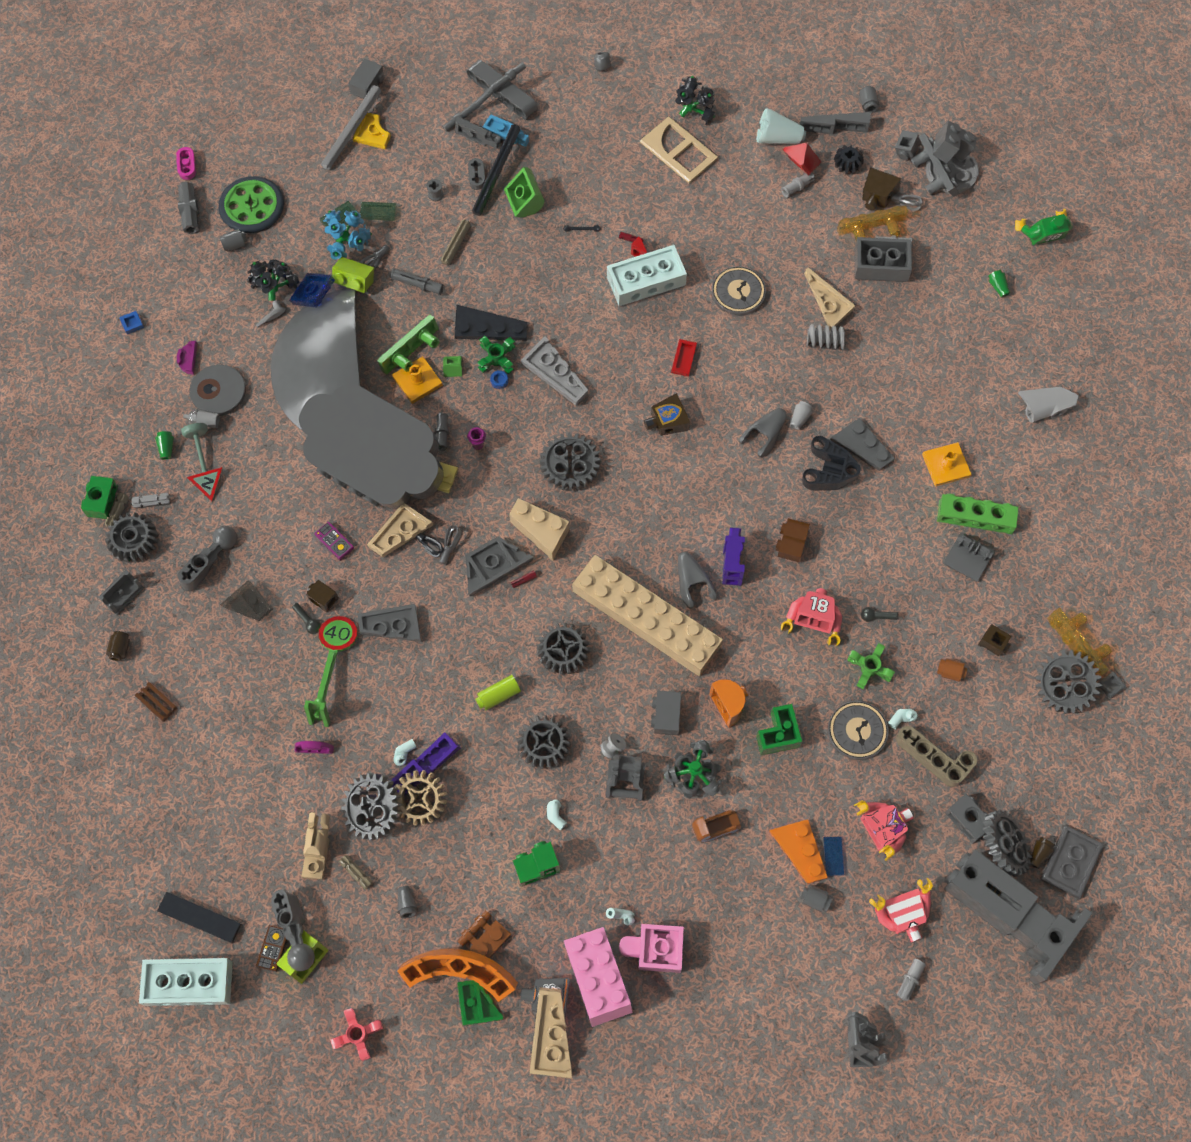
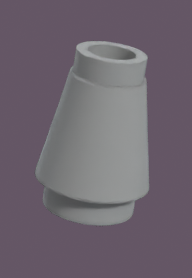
M803 401L796 404L790 426L800 430L802 425L811 416L813 407Z

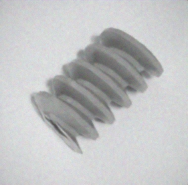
M811 324L807 333V346L811 342L812 346L815 347L818 342L820 348L826 343L828 349L831 344L834 345V349H837L838 344H840L843 350L845 344L843 326H840L837 331L836 326H832L831 330H829V326L825 325L822 330L820 324L816 329L814 324Z

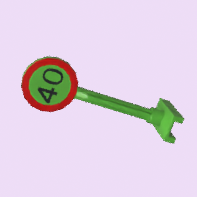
M334 616L327 619L319 629V640L322 646L329 650L317 699L315 701H305L304 710L310 725H313L314 719L323 720L324 726L329 727L330 717L325 699L337 653L349 649L357 639L356 625L349 618Z

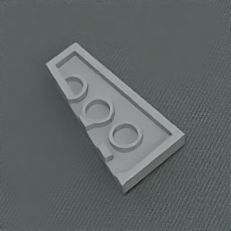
M546 336L521 360V364L577 406L588 394V389L577 375L571 371L566 361H563L559 356L558 351L552 347Z

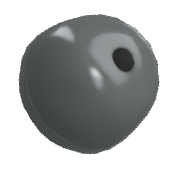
M599 52L594 56V66L597 71L610 68L611 60L608 52Z

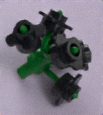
M688 76L687 79L681 80L685 83L680 85L676 91L677 98L675 102L684 107L679 114L684 118L688 112H698L703 114L701 120L706 121L705 125H707L708 121H712L715 118V111H712L714 107L712 104L715 102L714 92L711 88L702 86L698 92L697 100L694 102L692 100L696 96L694 90H697L698 85H702V83L697 81L698 78ZM697 105L706 106L705 111L696 108Z
M273 259L269 263L266 261L262 263L256 261L250 265L251 269L247 272L250 274L247 282L251 284L252 289L261 287L263 293H268L269 301L276 300L278 288L287 285L289 289L295 288V290H298L299 278L295 273L292 274L291 268L285 262ZM280 277L284 278L285 281L278 284Z

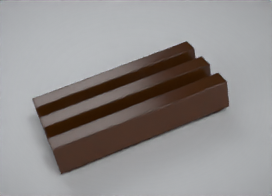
M148 682L147 686L141 688V692L139 694L136 693L134 696L164 722L177 707L155 686ZM148 690H153L171 708L167 710ZM144 694L165 713L163 716L142 697Z

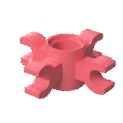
M354 1009L345 1010L344 1014L349 1027L346 1034L331 1039L332 1046L338 1049L348 1043H353L357 1047L360 1060L365 1061L371 1058L365 1044L368 1035L382 1030V1023L376 1020L366 1026L358 1024ZM355 1029L362 1030V1037L359 1040H353L352 1033Z

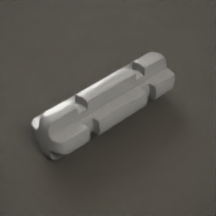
M161 493L160 496L154 494L142 496L143 498L140 496L132 498L133 508H140L141 505L148 507L159 505V503L162 505L170 503L168 493Z

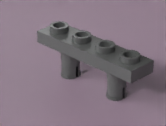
M923 133L919 138L924 146V150L911 158L916 168L929 159L934 164L939 178L925 186L927 191L932 195L945 187L953 197L960 194L957 189L959 184L954 177L951 178V169L943 161L932 155L935 140L932 136L928 137Z

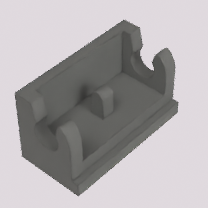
M125 570L98 598L113 613L118 615L144 587L130 572Z

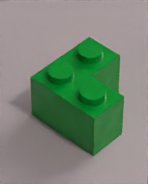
M793 705L773 707L770 715L774 727L759 730L756 735L761 756L800 748L802 743Z
M539 842L534 845L535 848L531 849L532 853H521L513 860L522 887L560 873L559 863L551 842Z

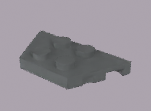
M499 536L466 554L469 596H473L533 561L532 555L520 551L518 547L508 544L506 540Z

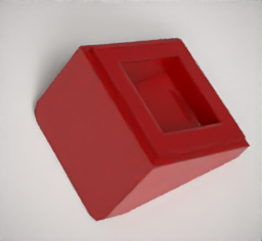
M640 236L631 244V255L634 257L647 253Z

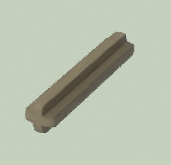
M463 219L441 258L443 264L450 265L470 228L469 221Z

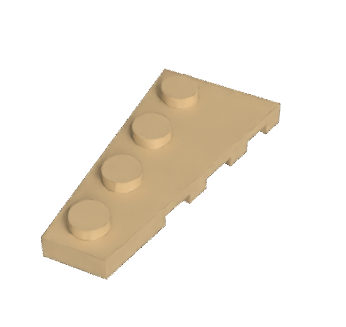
M542 987L539 989L530 1074L572 1078L560 989Z

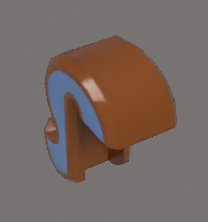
M728 810L704 819L703 816L693 821L692 828L697 841L704 843L715 840L723 835L737 832L740 830L741 824L736 811Z

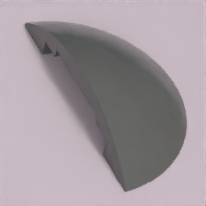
M344 288L313 300L292 317L280 333L275 344L271 359L273 391L285 415L300 430L302 429L299 425V414L309 398L317 394L332 396L339 386L347 383L356 384L361 387L357 341L358 311L356 290Z

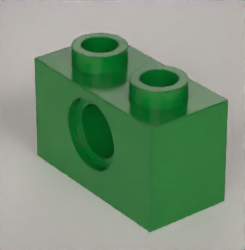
M91 476L90 481L86 484L85 499L81 503V509L87 517L100 519L110 517L108 514L113 506L118 488L113 478Z

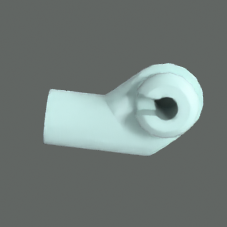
M413 739L396 748L394 754V763L396 765L403 766L406 763L408 752L417 748Z
M555 799L547 805V818L561 831L567 825V822L559 816L561 803Z
M608 908L606 911L608 918L624 919L625 925H631L635 922L633 917L635 915L632 911L620 908Z

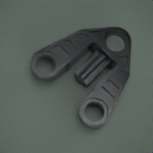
M823 436L813 438L810 446L811 452L816 457L825 460L822 471L812 468L804 471L802 483L805 488L813 491L839 490L858 478L861 471L860 465L848 450ZM819 442L824 448L818 449L814 446V443ZM854 468L857 473L850 475L847 469ZM806 475H812L816 480L809 482L806 480Z

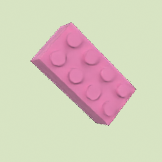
M604 927L564 940L592 1027L632 1013L631 1003Z

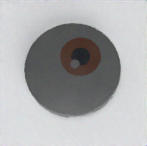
M212 365L202 369L195 375L190 384L189 393L193 404L198 410L217 413L219 416L229 414L230 411L243 402L246 387L242 376L234 368L227 365Z

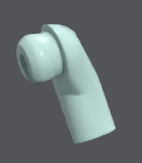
M899 709L890 719L888 725L896 729L901 722L915 721L918 716L917 712L912 709Z

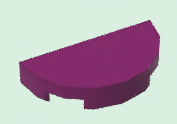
M196 340L187 342V345L178 350L176 356L181 370L191 375H194Z
M301 741L295 743L294 752L332 754L334 746L320 741Z

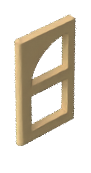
M667 117L640 140L642 145L689 184L718 160L714 153L670 117ZM671 126L685 140L671 152L667 153L662 146L661 140L666 129ZM692 144L708 158L689 172L675 158Z

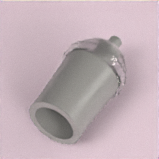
M195 409L190 411L188 415H183V418H188L190 424L205 423L207 427L218 428L220 416L217 413Z

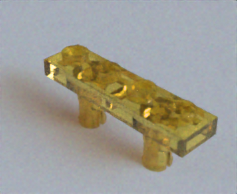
M895 206L887 210H878L870 214L844 218L838 222V235L853 233L855 240H857V237H866L864 230L886 225L890 236L896 235L897 237L901 233L897 222L906 220L907 206Z
M1060 607L1053 611L1047 620L1051 627L1061 636L1062 641L1073 650L1074 656L1081 652L1080 658L1083 659L1085 656H1088V663L1094 661L1092 669L1099 668L1095 675L1102 677L1107 673L1109 669L1102 659L1112 652L1110 646L1103 644L1093 650L1077 630L1078 627L1087 622L1086 616L1083 613H1079L1069 619Z

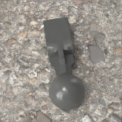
M229 526L218 527L213 533V543L210 547L204 548L201 553L194 555L179 571L178 579L184 591L195 590L209 574L210 567L218 559L217 555L221 550H228L235 546L237 534L233 528ZM198 564H205L203 567H196Z
M281 889L277 890L271 897V904L277 924L283 928L285 937L290 941L292 947L287 955L288 964L296 971H305L314 963L315 954L309 945L303 943L302 925L304 917L298 897L293 893Z

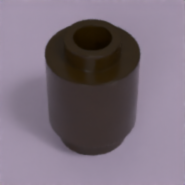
M114 631L113 635L110 636L106 655L109 656L110 660L121 661V659L126 658L130 642L129 634L122 631Z

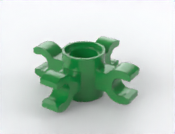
M486 336L479 340L481 348L488 352V356L477 362L479 365L478 369L482 373L487 371L491 365L501 366L507 374L514 370L512 368L513 363L505 357L506 353L516 347L514 345L515 341L511 337L507 338L502 345L498 343L492 344Z

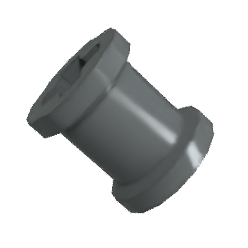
M438 179L429 180L426 185L429 191V199L440 201L443 198L441 181Z

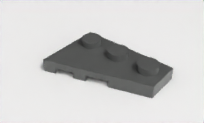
M860 418L830 438V441L844 447L848 452L857 455L862 461L879 471L895 459Z
M415 604L357 614L361 635L421 642Z

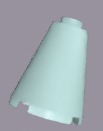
M767 108L761 116V126L757 131L756 141L771 144H800L805 139L806 131H804L802 125Z

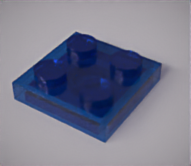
M307 273L289 301L293 305L317 308L326 293L331 289L335 279L332 275Z

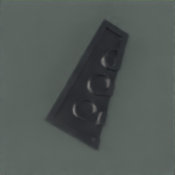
M456 305L455 339L480 340L484 336L489 340H506L511 337L513 340L527 341V322Z

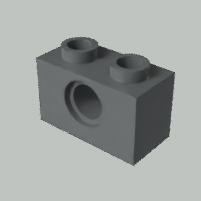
M965 794L946 810L945 814L972 844L985 834L982 828L985 827L983 821H986L985 817L988 816V813L983 812L978 807V802L972 796ZM966 814H972L975 817V822L969 821Z

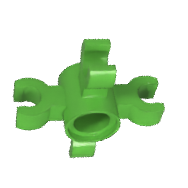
M878 643L873 654L866 657L861 656L854 650L851 651L847 661L860 666L863 673L856 685L857 687L864 689L869 677L875 675L880 676L887 682H890L895 672L881 666V660L879 659L885 648L884 645ZM872 663L875 669H869L866 664Z

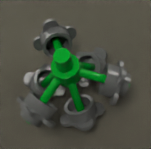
M699 740L696 743L691 742L690 747L693 748L692 752L697 757L696 761H693V755L690 753L686 755L679 752L676 753L674 756L675 765L673 767L670 764L667 765L664 778L667 783H671L672 788H675V783L681 781L680 775L689 773L691 779H686L683 783H680L678 789L683 792L685 798L691 799L693 796H699L702 793V790L699 789V783L695 780V777L699 776L705 783L702 786L705 792L703 797L705 798L708 795L712 797L720 790L719 785L722 781H716V775L721 771V766L712 763L710 759H706L701 764V758H707L708 754H712L714 749L705 740Z

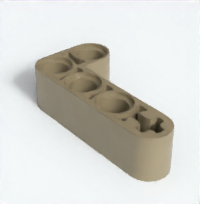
M911 726L902 727L896 736V742L901 748L949 787L958 786L977 763V756L972 751L962 752L953 761ZM906 734L910 736L907 739L903 738ZM918 747H924L926 754L920 753ZM962 758L968 759L970 766L965 765L962 762ZM935 759L941 761L942 767H937L933 761ZM951 772L955 773L958 776V780H953L949 774Z

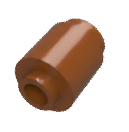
M948 658L946 660L940 659L937 674H940L943 678L960 682L961 678L965 679L967 668L964 667L965 663Z

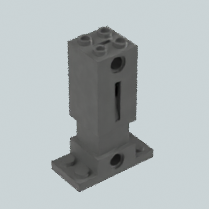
M976 849L971 854L967 852L956 864L958 869L955 868L945 879L944 882L947 885L944 890L1004 936L1011 934L1029 949L1026 953L1039 962H1036L1030 969L1029 973L1032 975L1028 980L1035 985L1045 981L1090 918L1092 912L1084 908L1069 914L1067 918L1060 913L1054 916L1035 902L1038 896Z

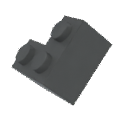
M948 120L935 135L932 155L946 164L952 157L963 162L975 149L977 138L971 132L962 129L957 123Z

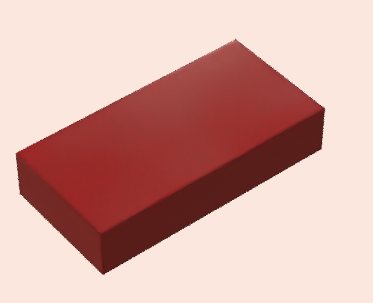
M679 339L671 373L689 377L697 346L696 342Z

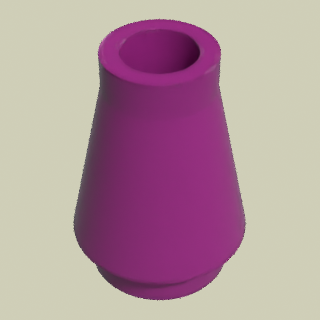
M478 427L472 428L467 435L474 449H482L486 438L485 431Z

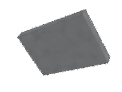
M1065 825L1041 880L1080 899L1103 844Z

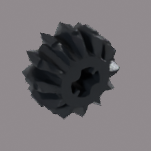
M844 144L842 148H838L834 156L835 168H839V172L844 170L846 175L849 171L852 174L855 171H859L864 161V157H862L863 151H859L858 147L853 148L852 144L849 147Z

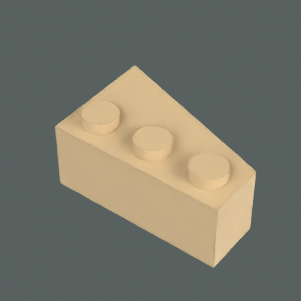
M519 498L510 512V522L553 561L570 530L569 521Z

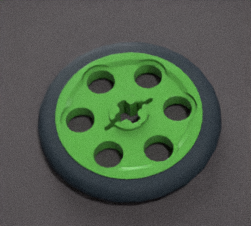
M247 176L232 182L225 188L219 199L218 210L223 222L234 230L239 229L240 232L244 231V233H256L271 227L277 222L284 209V197L280 188L272 181L259 176ZM257 188L263 189L261 193L257 194L254 192ZM240 190L246 191L243 196L237 195V192ZM250 197H251L252 202H253V204H252V205H253V206H252V212H251V208H250V206H249V204H250ZM268 199L273 200V203L270 205L264 204ZM232 204H238L237 209H229ZM260 213L266 214L263 219L257 218V215ZM243 215L248 216L246 221H240L239 218Z

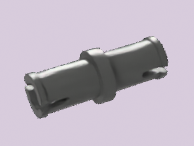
M438 413L436 416L437 427L434 433L439 441L438 451H445L447 449V436L449 435V416L446 413Z

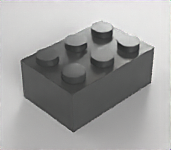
M857 237L854 248V279L908 282L912 271L911 239Z

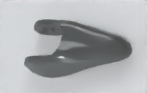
M777 408L764 415L743 432L739 442L741 444L746 442L752 430L757 429L768 438L767 443L762 449L758 450L760 458L766 456L776 444L786 419V411L782 408Z
M686 551L681 552L678 555L679 587L681 598L688 608L694 607L695 602L692 600L688 589L690 586L700 582L707 583L710 593L709 597L712 600H716L715 586L706 572L690 553Z

